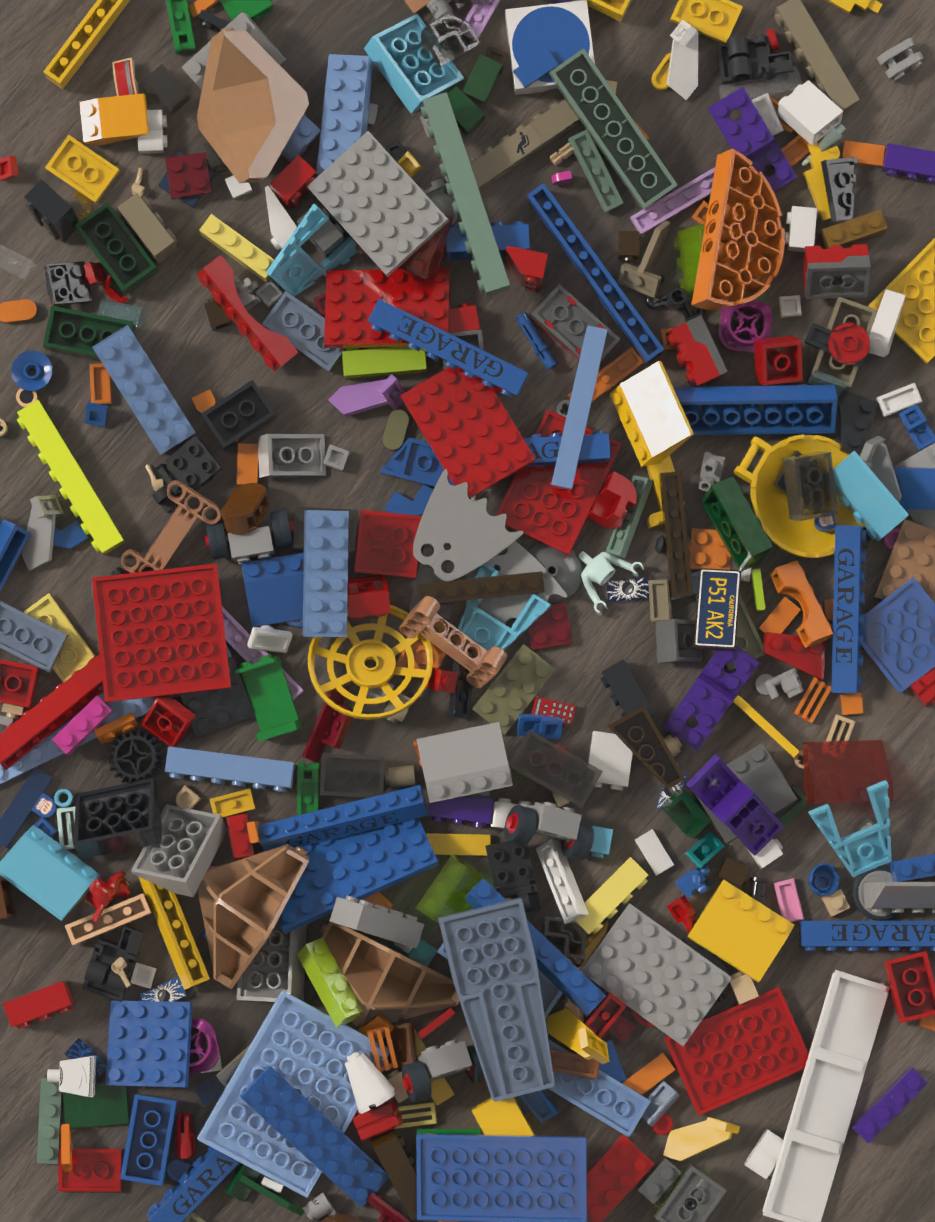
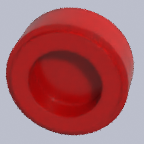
M663 1114L652 1126V1129L659 1135H666L672 1130L673 1121L670 1116Z

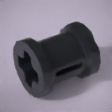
M750 877L751 888L748 895L753 899L766 900L764 894L768 879Z

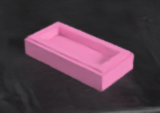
M794 878L773 883L781 917L789 922L804 919Z

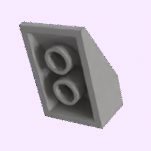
M265 434L258 436L259 478L326 476V466L322 465L325 458L324 434Z

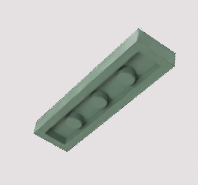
M586 129L568 138L604 213L623 204L619 192L588 130Z
M633 476L631 483L636 489V504L627 510L621 527L613 530L606 553L617 557H626L653 484V480L649 478Z
M41 1078L37 1163L59 1164L62 1092L59 1091V1082H47V1078Z

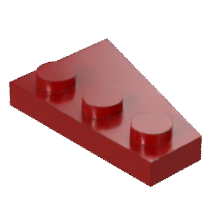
M770 632L764 634L763 654L793 666L797 670L812 675L820 681L823 680L826 641L805 649L800 637L797 635Z

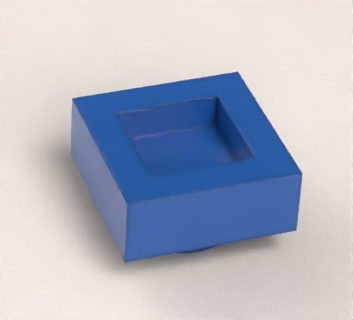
M88 402L85 423L105 427L108 406Z

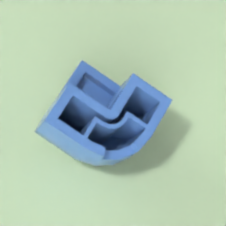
M305 113L281 152L289 162H292L297 155L302 157L308 151V145L321 133V130L306 117Z

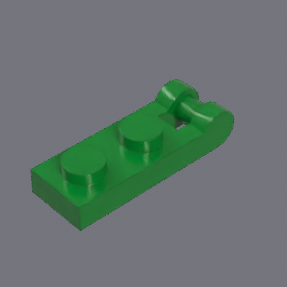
M166 0L175 53L179 54L184 50L196 51L187 0ZM187 36L188 42L180 43L179 38Z
M298 762L297 816L318 811L319 762H313L312 765ZM304 773H312V779H304Z

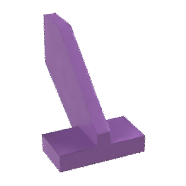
M391 374L385 380L340 387L328 401L347 417L387 404L390 408L396 410L403 403L400 395L406 391Z

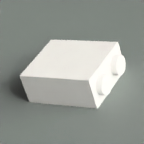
M809 80L803 85L799 84L792 94L788 97L784 96L778 103L777 115L811 145L815 144L840 124L842 120L843 110Z
M592 732L586 782H590L589 786L602 788V784L611 785L610 789L623 791V787H628L633 752L616 734Z

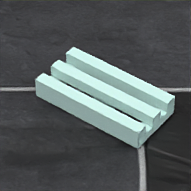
M75 807L57 808L60 845L67 850L75 849L73 846L70 811H73L75 822ZM62 812L66 814L69 845H65Z

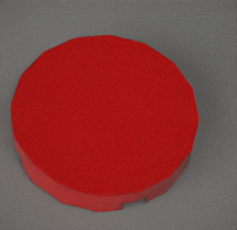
M843 323L837 326L830 334L828 340L829 352L839 363L846 365L856 364L863 360L870 348L869 335L864 328L855 323Z

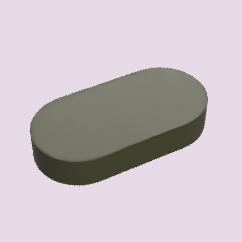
M394 410L388 417L383 435V444L388 450L395 451L403 445L409 424V417L403 410Z

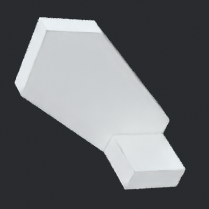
M682 20L670 35L673 38L667 85L687 100L698 86V31Z

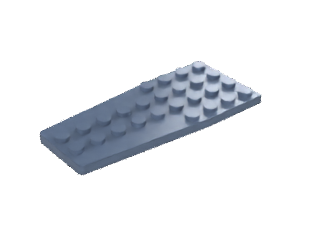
M522 898L439 917V925L452 979L492 1100L500 1101L552 1088L555 1082L537 961Z

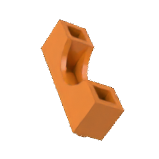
M796 560L775 568L769 576L777 592L792 596L802 607L803 621L796 631L805 649L826 641L833 634L832 626L824 616L823 607L817 601L814 589L805 577L803 567Z

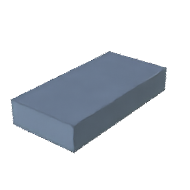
M662 1081L647 1098L651 1102L641 1118L652 1127L680 1095L665 1081Z

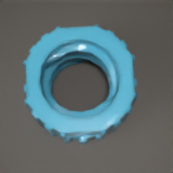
M59 789L55 793L54 800L62 808L69 807L73 803V796L71 791ZM63 793L68 795V800L65 803H61L59 800L60 795Z

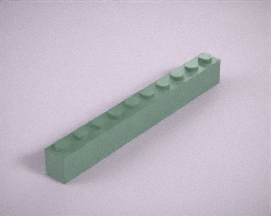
M447 92L423 99V107H420L424 119H428L430 126H427L429 137H434L436 145H433L436 158L440 157L442 162L439 165L443 177L446 176L448 183L445 184L448 195H453L455 201L452 203L455 215L459 214L461 222H458L460 232L465 234L467 241L464 242L467 253H472L474 259L471 261L474 273L478 272L480 280H477L479 290L484 292L486 297L510 290V283Z

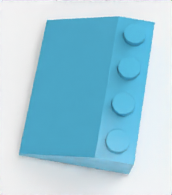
M418 14L374 35L364 47V50L411 114L420 110V107H423V99L446 93L465 79Z
M855 451L824 478L829 490L837 493L841 504L846 508L849 507L853 512V518L859 524L862 523L867 529L866 533L873 540L876 539L877 542L909 515Z
M35 825L23 834L0 861V875L61 921L87 895L91 883L100 876L92 867L85 864L76 855L69 852Z

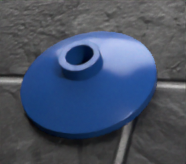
M34 350L25 351L18 355L11 366L13 381L18 387L26 391H37L44 388L51 380L53 373L52 364L48 357ZM32 369L36 370V374L34 376L29 375V372Z

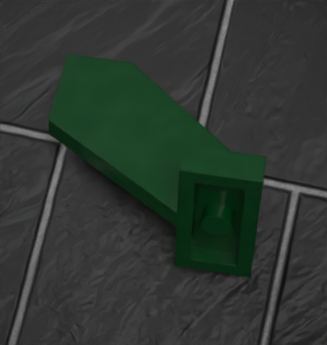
M242 1163L225 1190L228 1195L245 1202L253 1188L300 1216L304 1213V1210L297 1204L258 1182L257 1180L261 1173Z

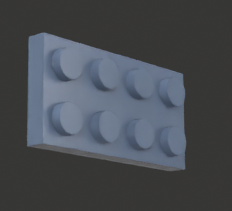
M287 291L284 292L262 323V326L266 329L286 336L296 350L327 372L331 371L341 357L342 351L346 350V348H325V318Z
M0 600V648L51 673L69 635Z

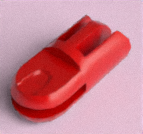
M180 1112L176 1120L175 1151L178 1158L186 1159L195 1155L196 1132H193L192 1115L189 1112H186L185 1115L183 1112Z

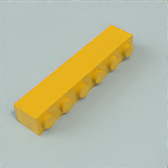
M97 0L43 71L46 78L63 90L130 0Z
M138 876L184 990L209 980V975L175 893Z

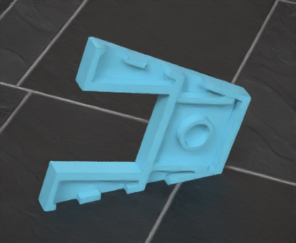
M315 204L309 209L266 271L273 280L294 297L315 284L314 280L322 275L326 277V271H331L339 264L344 265L356 253L359 252L361 254L364 252L349 236L321 264H318L300 246L329 220L328 216Z
M484 563L479 567L475 578L498 576L500 572ZM532 594L513 626L509 628L478 608L482 599L467 600V606L458 630L486 651L492 647H499L505 650L552 605L537 595Z
M886 780L866 788L877 824L840 838L828 804L808 811L853 877L892 861L891 837L889 836L890 818L888 807H890L888 797L889 784Z

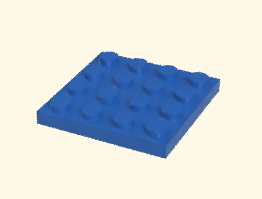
M912 577L864 615V626H860V635H864L863 648L899 693L935 667V602L915 577Z
M111 1001L105 1085L188 1088L193 1003Z

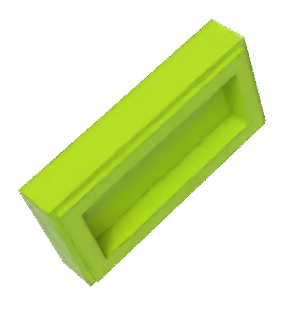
M758 568L751 571L754 605L756 612H764L765 601L761 569Z

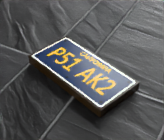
M700 568L694 649L736 651L741 572L739 570Z

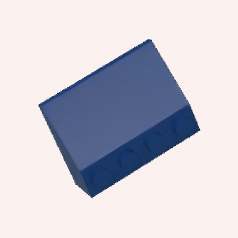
M304 553L241 562L252 628L303 620Z

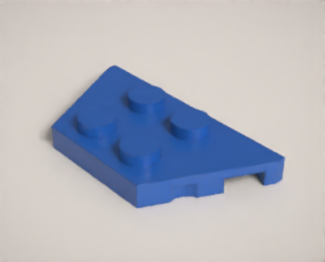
M409 437L403 446L392 456L390 461L383 466L380 473L435 487L444 469L428 442ZM447 475V479H448L449 484L453 486L451 480L449 479V477H448V475Z

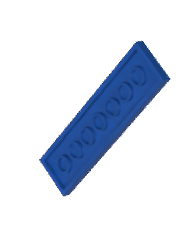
M270 1065L240 1095L252 1109L361 1208L368 1201L369 1195L371 1193L375 1194L389 1179L386 1171Z

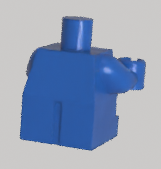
M704 865L701 869L697 867L681 876L675 884L687 898L693 896L696 893V889L699 893H704L713 886L709 881H706L708 878L706 875L711 869L707 865Z

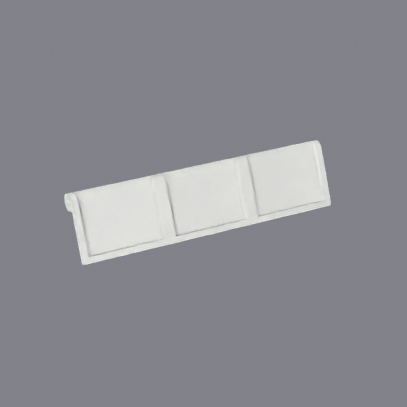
M835 970V973H833L762 1210L764 1216L784 1222H821L890 989L884 983H875Z

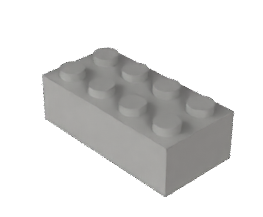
M346 896V899L337 897L330 922L417 948L424 924L416 922L417 917L405 914L403 918L404 913L392 909L388 913L389 909L375 904L373 908V903L360 900L358 903L359 899L351 896Z

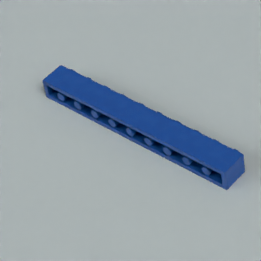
M543 183L527 195V202L645 364L648 365L662 355L664 352L663 346L546 185Z

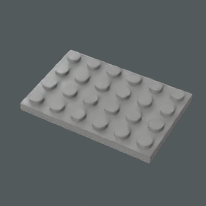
M369 131L307 186L387 277L449 222V219Z
M630 903L581 970L584 975L606 991L611 992L621 1002L682 1046L685 1045L733 978Z

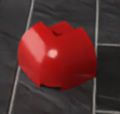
M616 472L608 475L587 519L602 527L620 528L627 510L636 504L637 494L633 484Z

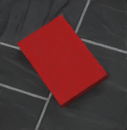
M59 1148L58 1191L122 1192V1179L120 1177L123 1166V1149L72 1148V1172H64L61 1164V1148Z

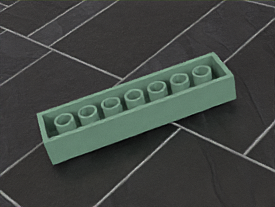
M584 48L548 73L641 209H645L677 186L673 177Z

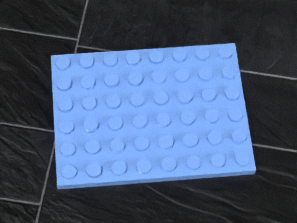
M282 990L197 1139L291 1190L308 1197L322 1172L252 1109L240 1095L270 1065L344 1133L358 1110L345 1062L348 1061L346 1057L358 1051L359 1054L364 1053L374 1064L368 1036L346 1024L336 1028L330 1015ZM375 1041L377 1054L381 1066L383 1065V1059L380 1051L379 1042ZM384 1045L385 1051H386V1055H387V1057H388V1055H389L388 1047H386V1046Z

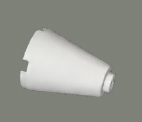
M356 1051L346 1057L348 1061L345 1062L359 1113L369 1111V1106L373 1107L376 1105L377 1107L397 1093L391 1083L364 1053L359 1054Z

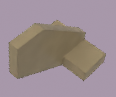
M665 220L655 228L639 268L628 263L621 265L618 284L653 298L658 295L662 277L651 273L665 244L671 222Z

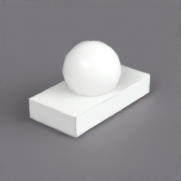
M263 625L260 628L253 627L247 646L249 649L287 653L293 634L290 631L275 630L269 625Z

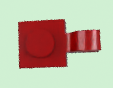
M683 895L666 907L676 922H683L687 932L690 933L698 918L692 916L696 912L686 896Z

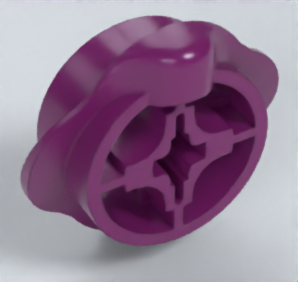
M750 301L734 308L722 310L718 330L721 346L732 351L755 352L754 340L770 338L772 310L770 306L760 301ZM739 311L749 312L753 316H746L743 312L740 313ZM731 316L734 317L736 324L734 331H732L730 326ZM750 321H752V322L748 325V327L742 328L741 330H739V329L742 327V325H744V324H746V323L748 324ZM756 321H759V324H760V334H759V336H758V334L756 333V332H757V330H756V328H755V322H756ZM744 335L751 340H742L737 336Z
M201 1018L192 1019L191 1031L199 1030V1032L191 1037V1044L194 1043L196 1049L193 1050L190 1045V1059H193L196 1055H201L203 1058L196 1063H189V1075L212 1069L219 1059V1046L216 1040L215 1029L210 1022ZM205 1036L207 1037V1040H208V1049H207V1051L204 1049V1046H203V1043H204V1041H205V1038H204Z

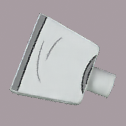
M96 1056L60 1061V1069H48L47 1082H59V1091L87 1097L95 1096Z

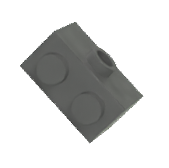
M663 1157L636 1189L654 1204L663 1193L667 1195L673 1189L674 1185L672 1183L682 1172L668 1159Z

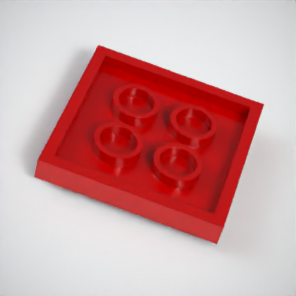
M360 510L354 572L416 578L418 560L413 555V545L422 516Z

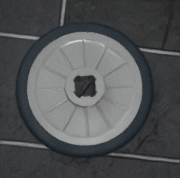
M879 866L860 874L853 889L854 901L859 911L866 917L876 921H886L896 917L899 913L892 912V908H884V912H872V908H865L864 883L893 882L890 868Z

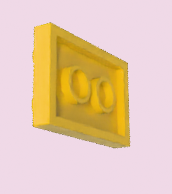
M679 0L670 21L679 24L684 20L695 28L699 34L720 43H727V39H729L743 6L729 0Z
M70 135L67 136L45 167L47 171L95 204L120 171Z

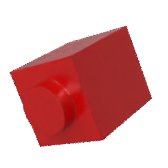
M433 667L427 688L455 693L458 672Z

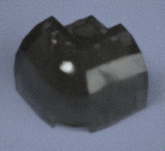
M451 14L434 21L421 32V42L425 53L430 51L439 68L480 44L469 23L457 16H451Z
M545 916L540 933L574 966L580 967L585 961V932L583 933L580 927L573 922L565 924L563 918Z

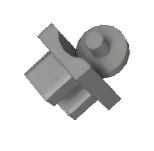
M705 452L698 483L700 490L707 492L711 485L721 481L725 457Z

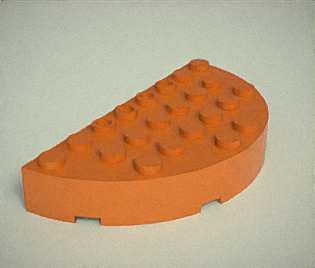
M730 149L717 155L691 304L705 310H727L750 302L762 295L770 287L772 279L777 276L784 255L785 231L784 228H781L780 217L782 213L775 193L762 172L758 173L752 166V162L735 149Z

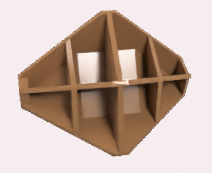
M224 28L211 39L197 113L198 127L239 183L258 182L268 177L309 105L307 92L246 30Z
M286 844L207 870L197 890L213 967V979L230 989L234 987L266 942L303 874L310 858L306 850L299 846L294 848Z
M330 921L324 922L320 930L323 933L321 938L327 944L363 1010L353 1021L354 1025L358 1027L363 1026L379 1012L390 1023L458 1005L459 998L452 978L388 948L349 927Z

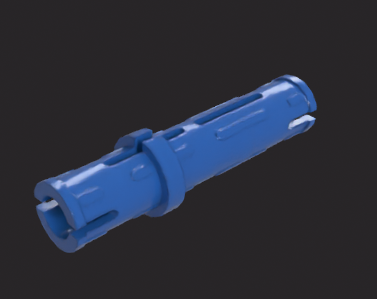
M527 312L519 314L515 320L533 346L535 355L539 356L547 371L558 365V362L550 352V346L544 342Z

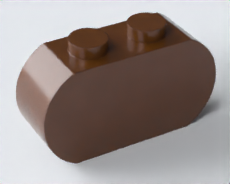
M248 483L234 489L220 512L227 532L231 534H246L257 529L270 507L265 486L258 483Z

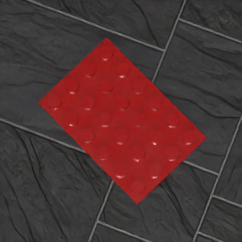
M450 268L396 269L388 277L381 269L326 271L325 348L408 347V342L404 340L397 342L389 337L390 333L384 330L382 333H379L371 328L372 324L368 322V319L378 299L449 333Z
M448 367L400 395L443 469H447L448 477L453 486L467 482V495L471 499L534 462L536 459L494 389L482 384L483 379L477 376L474 380L464 375L465 370L459 367L456 370Z
M547 409L536 434H540L542 437H551L550 435L554 433L563 434L566 417ZM586 427L584 435H590L594 430ZM609 438L610 462L578 464L572 490L551 486L556 465L530 466L517 471L496 516L506 514V527L515 531H523V535L569 556L595 503V499L604 484L605 478L608 476L622 447V443Z
M779 987L702 1020L684 1046L669 1036L664 1037V1041L698 1116L805 1069L809 1055Z

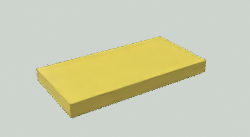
M50 593L24 611V613L69 635L53 667V670L63 683L75 671L87 665L91 658L96 657Z

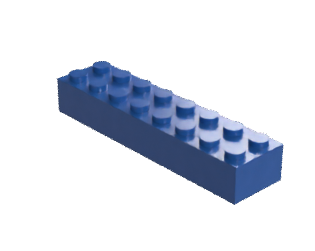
M835 385L673 387L694 433L693 435L835 433L837 410Z

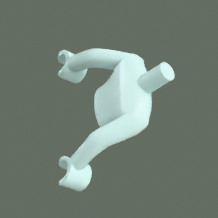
M584 551L578 556L587 564L581 573V578L590 598L595 604L594 609L598 615H602L598 610L600 606L608 608L605 602L600 600L592 581L600 586L604 585L616 571L611 563L632 571L636 577L639 576L635 571L637 567L644 570L640 562L631 564L606 552H601L593 559Z

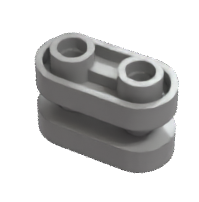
M912 38L904 40L877 57L881 66L888 65L889 69L885 74L889 80L894 79L897 81L905 76L904 72L912 69L914 71L923 65L924 57L919 51L914 54L912 48L916 46ZM905 54L907 58L896 64L894 59Z

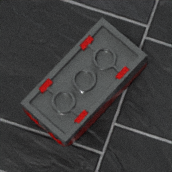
M560 284L531 313V319L578 362L587 325L607 329L601 362L613 351L620 341L618 336Z

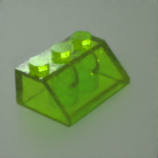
M704 224L678 231L677 238H674V248L679 250L680 257L676 258L677 269L682 272V278H679L680 289L685 290L687 296L694 293L705 229Z
M452 854L416 909L438 923L439 917L464 912L469 905L465 900L466 896L483 878L486 880L487 877Z

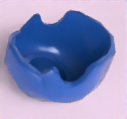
M822 863L816 865L810 871L808 885L816 895L825 897L832 895L838 889L840 876L837 874L835 866Z

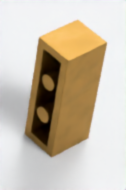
M880 209L824 228L820 236L825 249H830L832 245H841L844 248L885 234L888 228Z

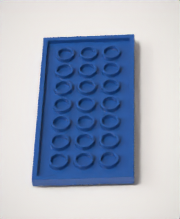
M419 818L301 847L308 852L309 862L278 919L284 934L331 914L337 897L346 899V896H351L360 901L438 866V860Z
M418 1133L416 1135L417 1220L587 1222V1137Z

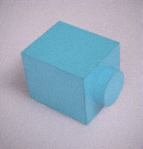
M592 826L594 841L590 851L592 852L591 856L603 858L604 854L609 855L613 829Z

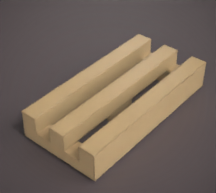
M836 714L821 754L841 761L856 721ZM838 720H841L842 722L831 752L827 751ZM846 723H849L850 725L840 752L835 754Z

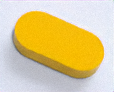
M671 53L664 57L652 75L651 83L657 90L664 91L670 87L667 85Z

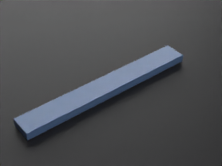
M587 325L551 486L572 490L607 329Z

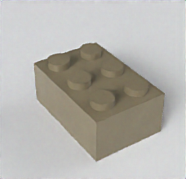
M136 193L117 207L121 217L157 264L178 250L175 235L169 228L164 229V221L157 212L154 214L151 212L153 209L145 196L140 197Z

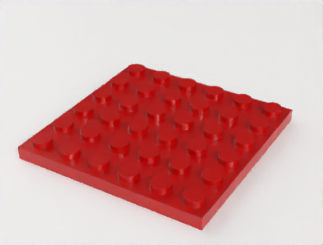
M217 563L92 578L105 703L231 688Z

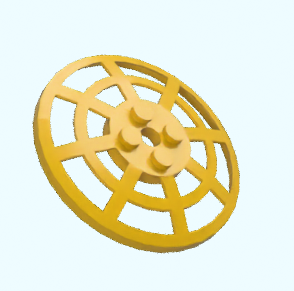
M390 605L391 613L388 614L405 620L409 613ZM388 614L379 617L377 624L367 623L351 627L347 620V637H338L330 650L318 646L322 637L312 638L308 652V670L311 682L324 702L344 715L366 720L393 716L411 706L422 695L429 683L433 668V651L430 641L421 634H418L415 638L408 637L405 639L398 631L385 626ZM362 631H375L374 639L360 641L356 633ZM387 633L393 636L400 643L390 648L382 642L383 634ZM349 638L353 647L349 650L348 654L336 653L339 646ZM420 639L426 651V670L414 669V655L410 646ZM403 650L407 654L408 668L396 666L395 656ZM315 654L327 658V671L331 681L321 686L317 681L315 673ZM368 660H374L377 664L373 668H368L365 666V663ZM334 661L346 664L347 674L336 678L333 666ZM393 675L405 676L401 685L393 691L388 684ZM411 678H424L416 694L403 704L398 695L408 686ZM353 681L356 685L360 686L358 696L346 691L342 685ZM378 687L386 695L379 698H366L369 689ZM336 689L345 698L356 702L353 712L336 705L325 693ZM390 700L396 708L380 714H361L364 704H380Z

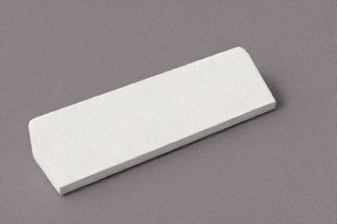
M551 839L536 848L564 923L567 924L589 915L568 860L562 853L560 841Z

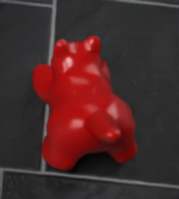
M124 871L113 875L108 882H103L99 878L91 883L86 900L96 908L93 915L94 923L98 922L104 908L115 897L121 896L126 900L128 899V894H130L129 883L123 880L126 876Z

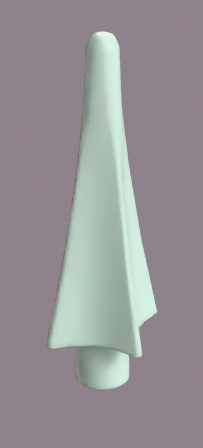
M841 123L828 132L820 141L819 147L821 152L842 138L841 133L846 128ZM811 154L802 162V166H806L809 163L808 158Z

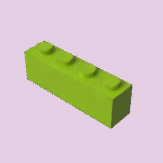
M370 347L365 350L346 348V351H342L344 379L390 376L391 374L427 373L425 351L422 349L418 352L410 347Z
M320 938L305 944L297 956L336 1028L354 1021L363 1010L324 939Z

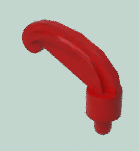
M108 275L103 284L105 293L116 302L125 303L128 300L127 296L121 297L111 287L113 281L111 276Z

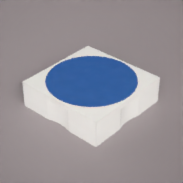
M587 0L505 9L515 95L558 89L549 74L524 89L513 73L514 69L547 48L559 65L583 48L595 64Z

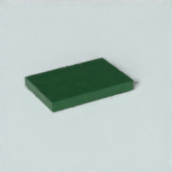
M106 1082L95 1083L94 1097L63 1092L65 1124H69L70 1128L128 1124L127 1086L105 1085Z

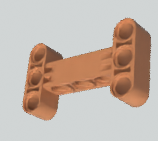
M174 480L170 482L167 487V495L169 499L178 504V507L145 556L133 549L126 550L121 557L123 568L130 573L142 572L145 567H152L153 570H163L197 517L208 524H215L220 520L221 511L219 506L181 481ZM179 486L182 489V493L179 496L172 495L170 492L172 487ZM196 497L199 499L200 504L197 507H191L188 504V500ZM208 509H215L217 516L210 519L205 513ZM132 555L137 561L135 564L129 565L125 562V558Z
M430 596L424 597L409 612L399 627L400 631L409 638H415L418 634H421L470 671L466 676V680L470 685L476 688L483 687L499 672L508 657L506 652L499 647H492L486 651L437 614L441 606L436 599ZM467 652L471 653L473 658H471Z

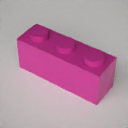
M96 696L52 740L66 755L70 756L114 711L99 696Z

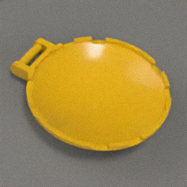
M802 434L789 437L771 446L762 439L753 437L750 442L751 447L740 466L735 468L734 473L751 484L750 495L754 515L759 518L763 531L774 544L786 552L801 557L819 558L834 554L835 531L820 532L814 526L816 514L833 509L836 525L864 527L862 523L859 524L853 518V512L849 507L846 508L841 504L837 493L829 490L825 484L826 480H824L806 509L801 508L773 485L794 451L801 452L828 475L850 455L840 451L839 443L819 435ZM760 450L764 454L753 473L747 471V468L757 451Z

